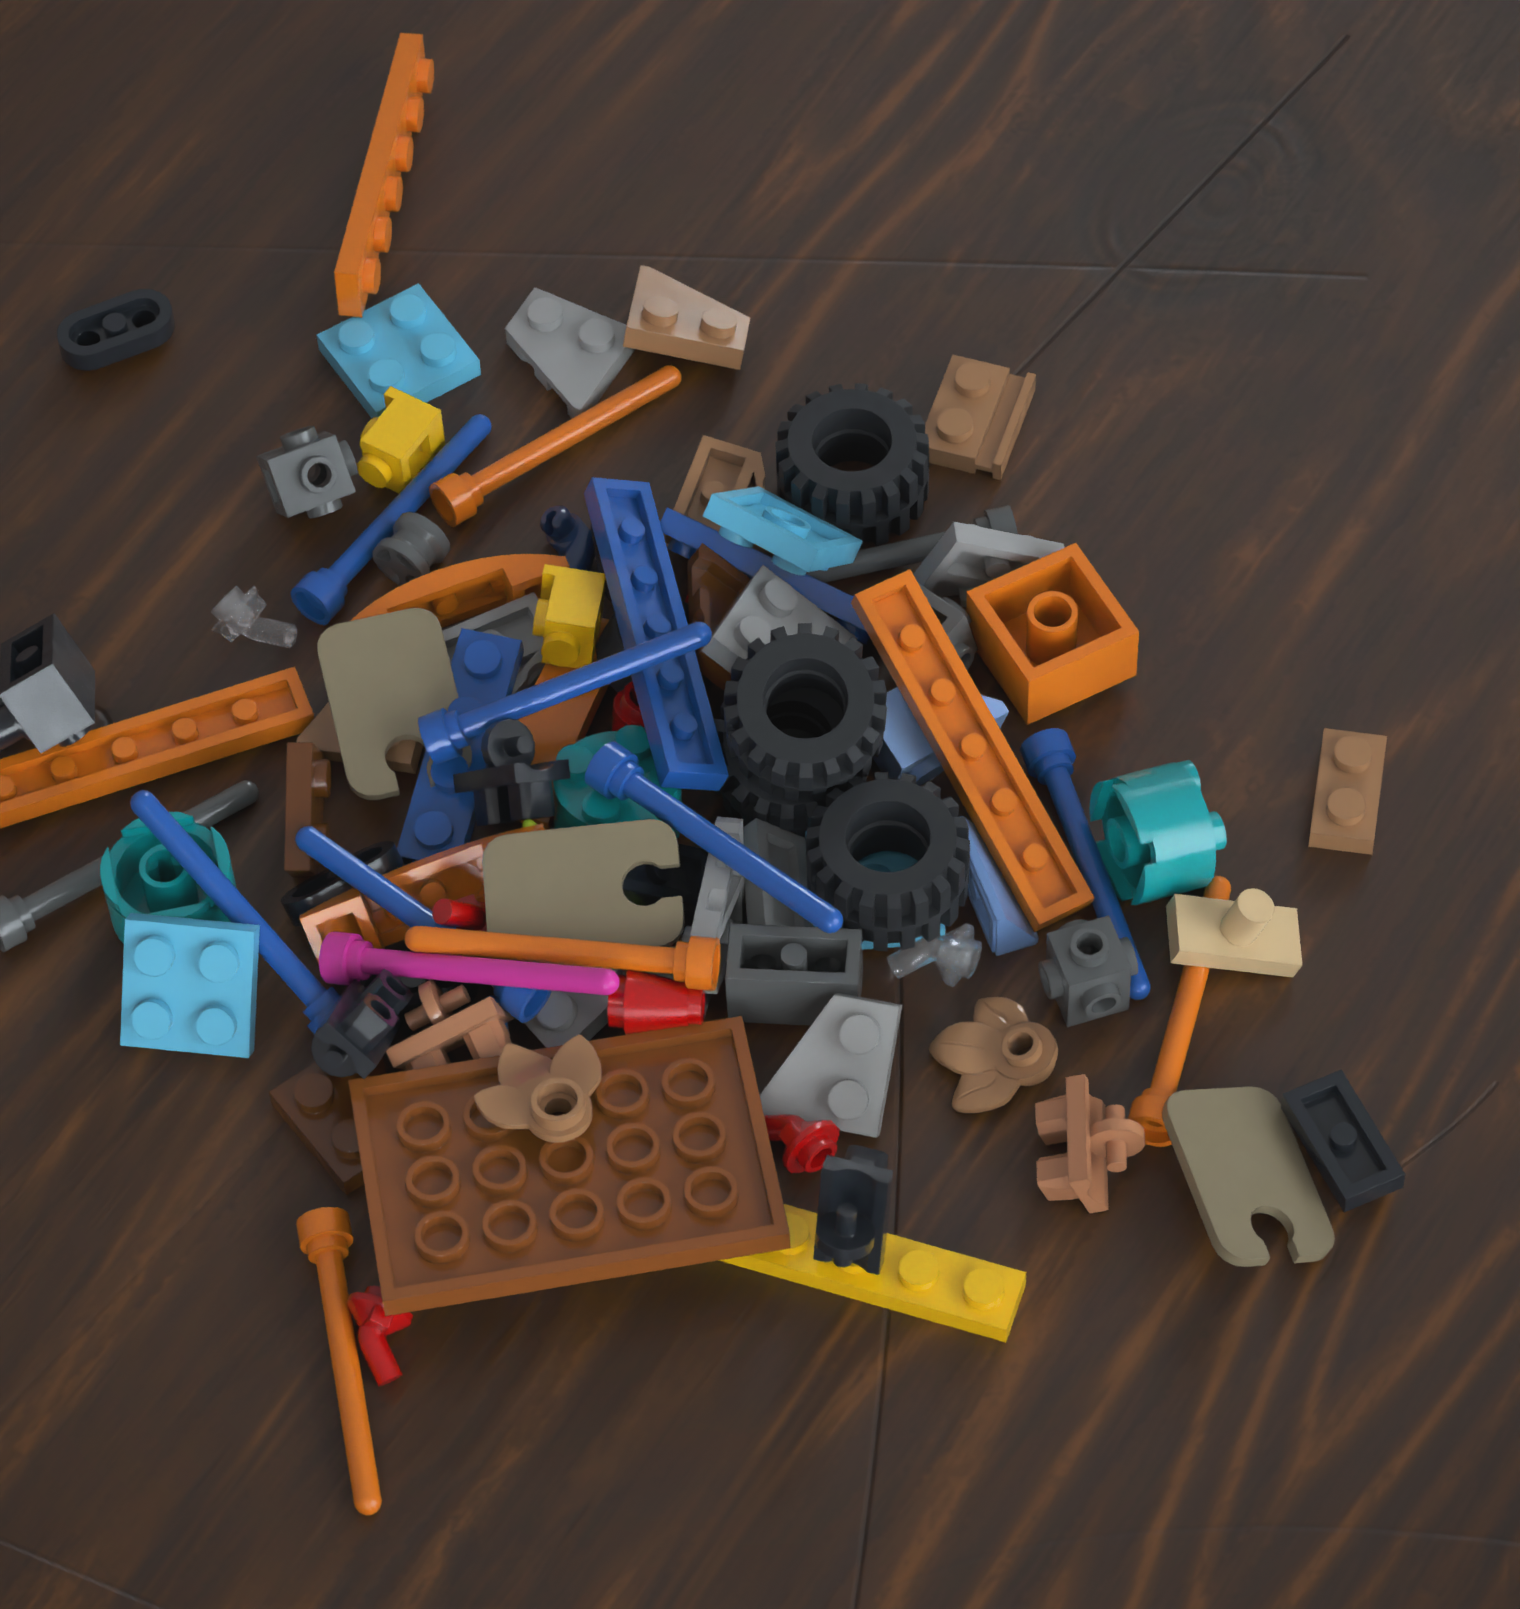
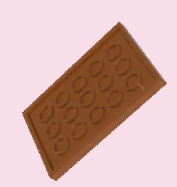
M742 1016L703 1022V1025L690 1024L685 1027L633 1033L589 1041L599 1057L602 1079L589 1097L593 1113L589 1127L577 1138L566 1142L542 1140L535 1136L530 1129H505L489 1122L481 1114L474 1101V1095L483 1089L499 1085L498 1064L500 1055L370 1076L365 1079L348 1080L385 1316L791 1248L790 1231ZM563 1045L532 1051L553 1059ZM555 1112V1113H553V1114H551V1115L559 1116V1115H564V1114H566V1113H565V1112Z

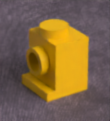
M390 386L384 393L386 409L379 418H372L362 431L359 442L362 458L358 461L357 468L359 475L370 485L378 488L386 487L400 493L445 446V437L440 409Z
M544 564L541 598H538L532 632L533 636L543 637L541 663L577 669L593 663L603 617L606 585L604 573Z

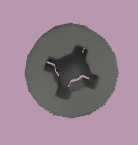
M405 512L401 514L393 525V536L382 539L372 554L373 560L381 572L394 583L401 586L415 578L430 573V566L441 563L451 548L445 533L435 523L418 513Z

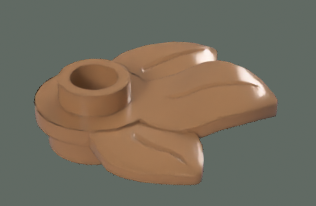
M1004 997L978 999L974 1007V1021L959 1022L946 1027L935 1037L928 1048L930 1054L938 1063L954 1073L961 1074L952 1100L954 1111L960 1113L984 1112L1006 1105L1020 1086H1034L1046 1080L1053 1072L1058 1056L1057 1042L1051 1031L1042 1024L1029 1022L1023 1007L1017 1002ZM1032 1046L1027 1053L1016 1055L1020 1050Z
M576 1035L568 1040L557 1051L553 1059L527 1048L506 1043L499 1058V1085L479 1091L474 1095V1101L481 1114L496 1126L505 1129H530L535 1136L549 1142L570 1141L583 1134L592 1121V1103L589 1097L601 1082V1063L591 1043L582 1035ZM555 1112H565V1113H566V1114H564V1115H559V1116L551 1115V1114H553V1113H555Z

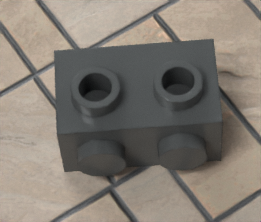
M730 924L725 975L728 1018L742 1016L743 1022L811 1026L834 994L842 993L861 997L863 978L862 929H839L835 933H825L817 927Z

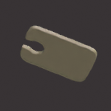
M409 608L335 624L328 627L320 635L317 642L318 659L347 782L352 792L366 800H379L400 795L396 775L386 763V754L389 748L401 740H414L420 742L425 747L419 731L418 718L441 708L448 710L452 701L459 698L441 624L432 612L423 608ZM471 746L462 748V757L470 768L472 750ZM429 756L426 769L430 786L434 787L435 783L430 773L433 760Z
M645 819L510 833L494 838L485 848L482 859L487 932L662 947L672 946L679 940L684 931L685 917L682 896L664 897L648 906L636 905L630 902L624 895L623 884L628 872L636 866L647 864L654 865L660 869L680 867L679 845L675 832L668 824L660 820Z
M1250 1086L1181 1090L1174 1092L1167 1099L1162 1110L1164 1125L1211 1244L1224 1261L1241 1267L1264 1266L1269 1261L1270 1255L1266 1245L1255 1233L1251 1225V1215L1256 1213L1269 1214L1283 1224L1289 1239L1287 1248L1294 1263L1315 1262L1322 1260L1329 1253L1335 1241L1333 1228L1289 1121L1281 1109L1280 1102L1274 1095L1262 1088Z

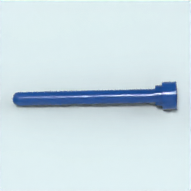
M482 414L472 416L329 569L320 568L317 572L310 571L291 590V599L306 618L320 625H326L345 605L344 597L348 592L347 584L373 558L372 552L378 543L384 538L393 536V525L402 513H415L430 497V484L454 472L486 438L492 428L490 419Z
M694 622L461 714L458 709L447 712L446 709L441 708L418 718V726L425 748L433 762L437 765L462 756V748L472 744L471 738L485 733V730L492 723L506 719H521L702 648L711 641V628L704 622Z
M1050 728L1039 731L1029 736L1021 744V756L1028 774L1037 778L1040 784L1047 785L1078 869L1095 897L1092 901V906L1097 919L1109 915L1118 938L1128 937L1131 941L1137 958L1138 974L1131 976L1130 998L1142 1000L1150 993L1151 984L1070 777L1074 771L1073 763L1075 762L1076 754L1065 730Z
M611 741L602 746L593 756L585 772V783L607 799L617 797L620 800H626L630 798L823 932L835 933L842 927L843 916L837 908L645 778L644 769L639 766L638 757L615 741Z
M146 790L136 792L130 800L132 811L232 923L260 925L259 954L305 1004L307 1008L303 1013L311 1021L307 1028L315 1034L340 994L333 986L326 990L151 792Z
M305 826L297 832L295 842L300 850L410 928L413 926L457 929L456 927L436 923L433 919L432 910L316 828ZM492 985L494 987V995L500 999L499 1005L521 1023H526L534 1018L544 1007L552 992L551 990Z

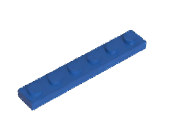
M592 477L584 492V497L624 650L687 626L688 623L649 482ZM695 650L631 675L660 787L720 791L729 774Z

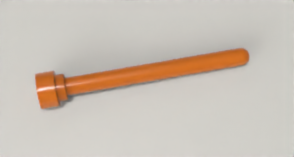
M672 365L664 366L475 474L470 475L464 472L457 475L452 472L430 484L429 493L437 512L451 527H455L477 514V507L483 504V497L677 387L681 382L680 371Z
M1214 876L1210 884L1205 887L1203 897L1229 900L1231 893L1230 882L1225 877ZM1190 965L1183 966L1150 1088L1143 1090L1141 1096L1136 1097L1132 1101L1127 1119L1138 1122L1144 1127L1146 1145L1155 1147L1172 1145L1163 1122L1162 1110L1167 1099L1177 1091L1210 968Z
M413 926L407 930L404 937L406 946L414 952L673 974L674 981L685 982L687 989L714 991L720 971V940L713 937L691 936L689 942L678 941L675 948L427 926Z
M322 1207L310 1210L297 1219L296 1226L300 1250L308 1255L309 1261L317 1266L354 1506L359 1513L372 1515L380 1509L382 1499L352 1313L347 1305L349 1294L343 1260L349 1254L348 1248L353 1243L350 1216L346 1210L338 1207Z

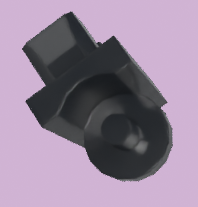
M512 719L492 723L485 730L481 741L483 759L489 768L453 774L455 793H474L477 826L521 822V820L556 816L552 781L570 779L569 760H555L531 765L535 756V742L527 726L518 720Z
M383 969L366 988L354 979L341 993L314 1034L311 1051L314 1061L321 1070L337 1077L352 1076L358 1073L365 1079L378 1065L404 1023L397 1014L411 1000L414 995L412 991L386 969Z
M851 1145L848 1147L844 1159L826 1156L821 1170L813 1260L821 1262L833 1261L839 1267H848L854 1263L867 1273L879 1275L885 1257L894 1172L887 1169L889 1155L885 1152Z

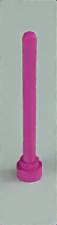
M329 932L322 942L319 954V970L322 979L328 984L349 985L354 979L358 982L360 980H367L371 974L378 975L383 969L388 970L396 977L595 995L613 994L618 989L620 982L616 972L606 968L374 948L371 942L364 941L361 935L357 933Z

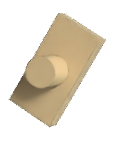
M1246 889L1240 893L1235 901L1174 894L1166 906L1170 962L1173 964L1284 977H1294L1302 966L1297 908L1274 906L1269 895L1259 889Z

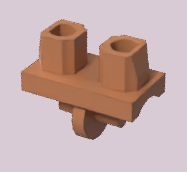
M429 980L418 986V993L423 1005L405 1013L404 1017L412 1031L432 1022L433 1026L388 1048L386 1053L393 1068L405 1071L450 1064L451 1061L447 1053L464 1044L467 1045L473 1060L499 1056L503 1046L506 1043H511L505 1023L513 1020L514 1017L507 1013L491 996L453 1014L454 1010L471 1002L469 993L464 985H460L443 994L436 982Z
M1085 1074L1066 1077V1095L1035 1103L1036 1126L1038 1134L1045 1145L1067 1142V1153L1042 1157L1037 1161L1038 1187L1048 1201L1079 1198L1089 1213L1109 1210L1108 1170L1111 1172L1126 1170L1127 1157L1136 1155L1143 1150L1145 1146L1144 1127L1138 1122L1125 1119V1108L1123 1106L1115 1104L1106 1107L1101 1099L1091 1096L1089 1094V1080Z

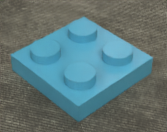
M419 283L365 310L362 317H351L317 334L319 351L371 418H379L386 409L384 393L390 386L427 403L481 375L479 358Z
M759 486L713 493L703 514V517L721 526L718 533L723 538L748 548H752L756 544L773 553L771 561L776 566L800 576H805L807 572L828 571L832 567L853 563L863 542Z
M130 913L125 919L120 1045L249 1058L254 1052L260 925Z

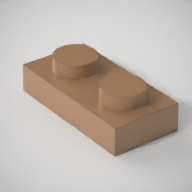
M1324 728L1308 847L1372 855L1387 736Z

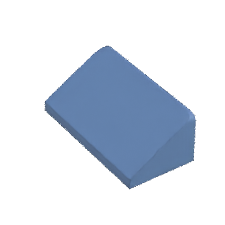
M966 818L969 828L968 840H970L968 896L992 953L995 952L996 956L1037 944L1039 940L1037 932H1034L974 823Z

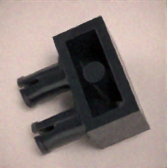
M55 613L1 643L0 752L23 738L32 741L38 751L43 753L57 744L60 747L69 746L85 736L90 730L91 725L95 723V670Z

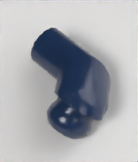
M556 505L550 507L543 513L540 521L541 530L547 534V541L559 556L566 557L570 568L590 571L595 558L591 530L578 515L570 513L565 506Z

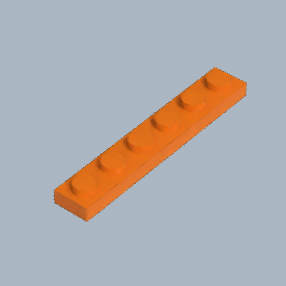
M400 33L334 270L338 312L341 316L362 317L368 294H377L379 289L381 263L378 257L380 252L388 253L392 236L390 212H399L403 194V183L400 175L401 172H410L413 161V139L411 134L412 132L420 133L423 125L424 102L421 97L423 93L430 94L433 88L434 61L433 59L425 58L423 34Z
M909 569L855 594L851 602L855 612L1033 931L1036 932L1090 906L1095 898L912 571Z
M295 666L88 731L80 740L66 747H60L57 744L43 753H40L37 748H33L0 759V829L302 733L314 719V713Z

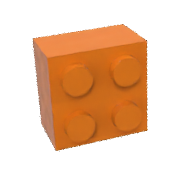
M1077 543L967 591L966 612L972 620L969 626L978 647L977 652L1027 725L1130 679L1137 674L1139 630Z

